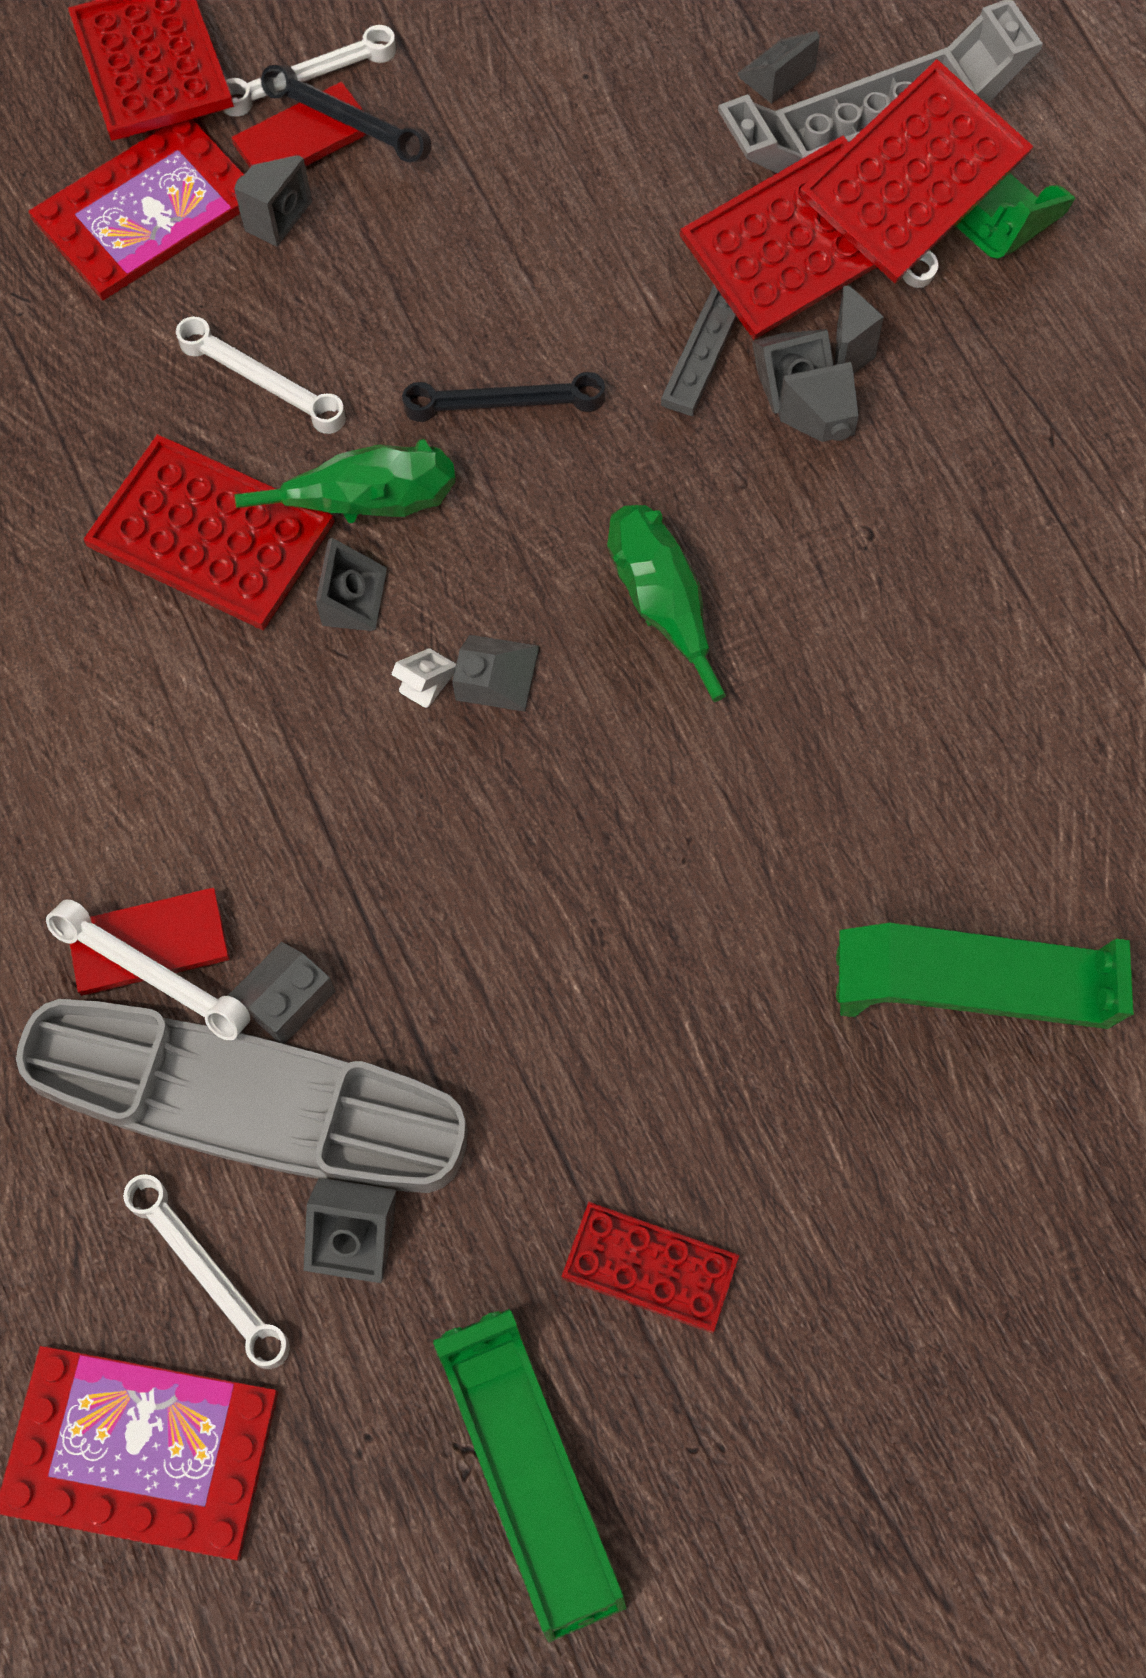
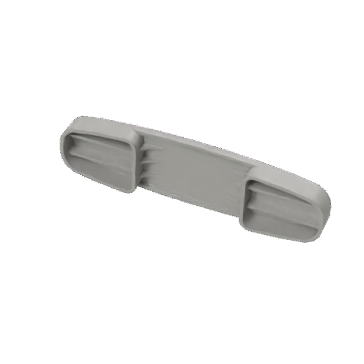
M57 999L45 1003L31 1015L18 1044L16 1062L19 1073L39 1095L82 1114L173 1145L279 1172L316 1179L325 1178L395 1189L396 1191L430 1193L444 1188L455 1178L467 1147L468 1129L460 1105L450 1095L417 1080L363 1061L347 1063L312 1051L241 1033L234 1040H224L216 1036L208 1026L163 1018L159 1012L152 1009L99 1001Z

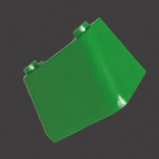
M1009 173L956 227L988 256L998 259L1013 253L1063 217L1076 198L1060 185L1046 187L1037 197Z

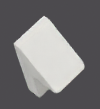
M429 648L396 662L391 675L402 681L399 688L401 694L427 708L454 675L456 664Z

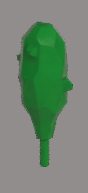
M419 439L415 447L379 444L340 453L320 466L283 482L280 489L234 494L236 508L283 503L286 506L328 513H343L348 523H354L358 514L405 517L425 508L439 506L456 482L454 463L440 448L429 446L425 439Z
M647 505L623 506L611 514L607 548L618 578L625 585L633 605L646 620L647 626H654L690 663L694 664L713 702L722 700L726 694L706 658L709 646L703 620L701 588L695 573L675 538L663 524L660 510L653 511Z

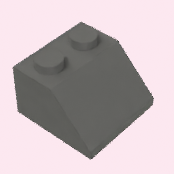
M299 155L254 164L245 175H242L237 180L234 187L244 230L276 247L312 203L304 158Z
M281 942L228 996L240 1001L247 1008L250 1017L277 1042L285 1044L336 991L330 977L303 953Z
M318 1178L307 1202L304 1271L382 1283L394 1226L396 1190Z

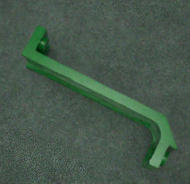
M883 923L839 930V946L836 953V963L839 966V982L836 988V1000L840 1003V1016L856 1017L873 1004L893 1002L1109 1029L1133 1015L1130 940L1115 938L1099 950L897 923Z
M507 1309L502 1312L489 1313L474 1324L464 1328L457 1327L451 1329L440 1338L433 1340L541 1629L548 1643L627 1609L611 1564L526 1353L511 1310Z

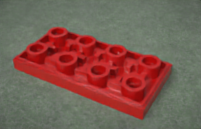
M342 82L322 91L363 110ZM298 103L231 138L233 145L249 167L254 164L296 155L303 157L305 166L367 134L303 103Z
M214 887L90 917L93 924L174 973L230 960ZM79 940L70 944L77 990L80 996L144 981Z
M588 1202L561 1279L713 1334L739 1255Z

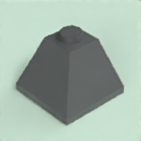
M826 329L782 333L752 341L757 373L774 414L779 413L784 376L833 366L829 335Z
M851 362L784 376L778 415L780 421L821 442L829 440L840 441L855 435L859 415Z
M469 635L460 648L453 676L455 700L525 712L539 646Z

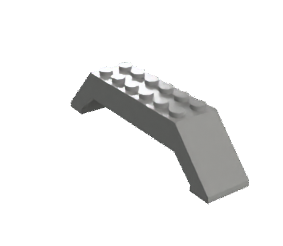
M1003 0L982 8L981 15L947 48L777 111L754 103L749 94L718 105V112L746 159L778 173L842 135L850 142L936 59L988 104L1041 50L1042 42L1014 1Z

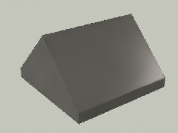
M815 31L781 39L737 74L742 81L772 104L816 69L820 36Z
M843 286L836 330L835 365L851 362L854 374L876 357L884 316L851 286Z
M334 538L329 539L327 543L316 598L322 626L373 631L376 629L387 568Z

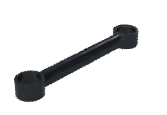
M270 65L265 68L261 75V86L267 96L275 99L292 98L394 147L397 156L405 162H421L431 152V139L424 130L420 128H398L298 80L295 71L289 66ZM282 72L286 79V85L283 92L278 93L274 88L273 78H277L278 74ZM416 135L420 141V150L417 155L410 156L406 150V141H409L412 136Z
M592 372L581 373L573 379L572 383L447 391H435L427 383L415 382L405 388L402 400L406 416L416 422L430 420L437 411L573 403L580 411L593 412L598 410L605 401V383L598 374ZM593 387L599 393L589 398V395L581 393L579 389ZM422 396L429 398L431 402L427 406L420 408L419 405L413 404L411 400Z

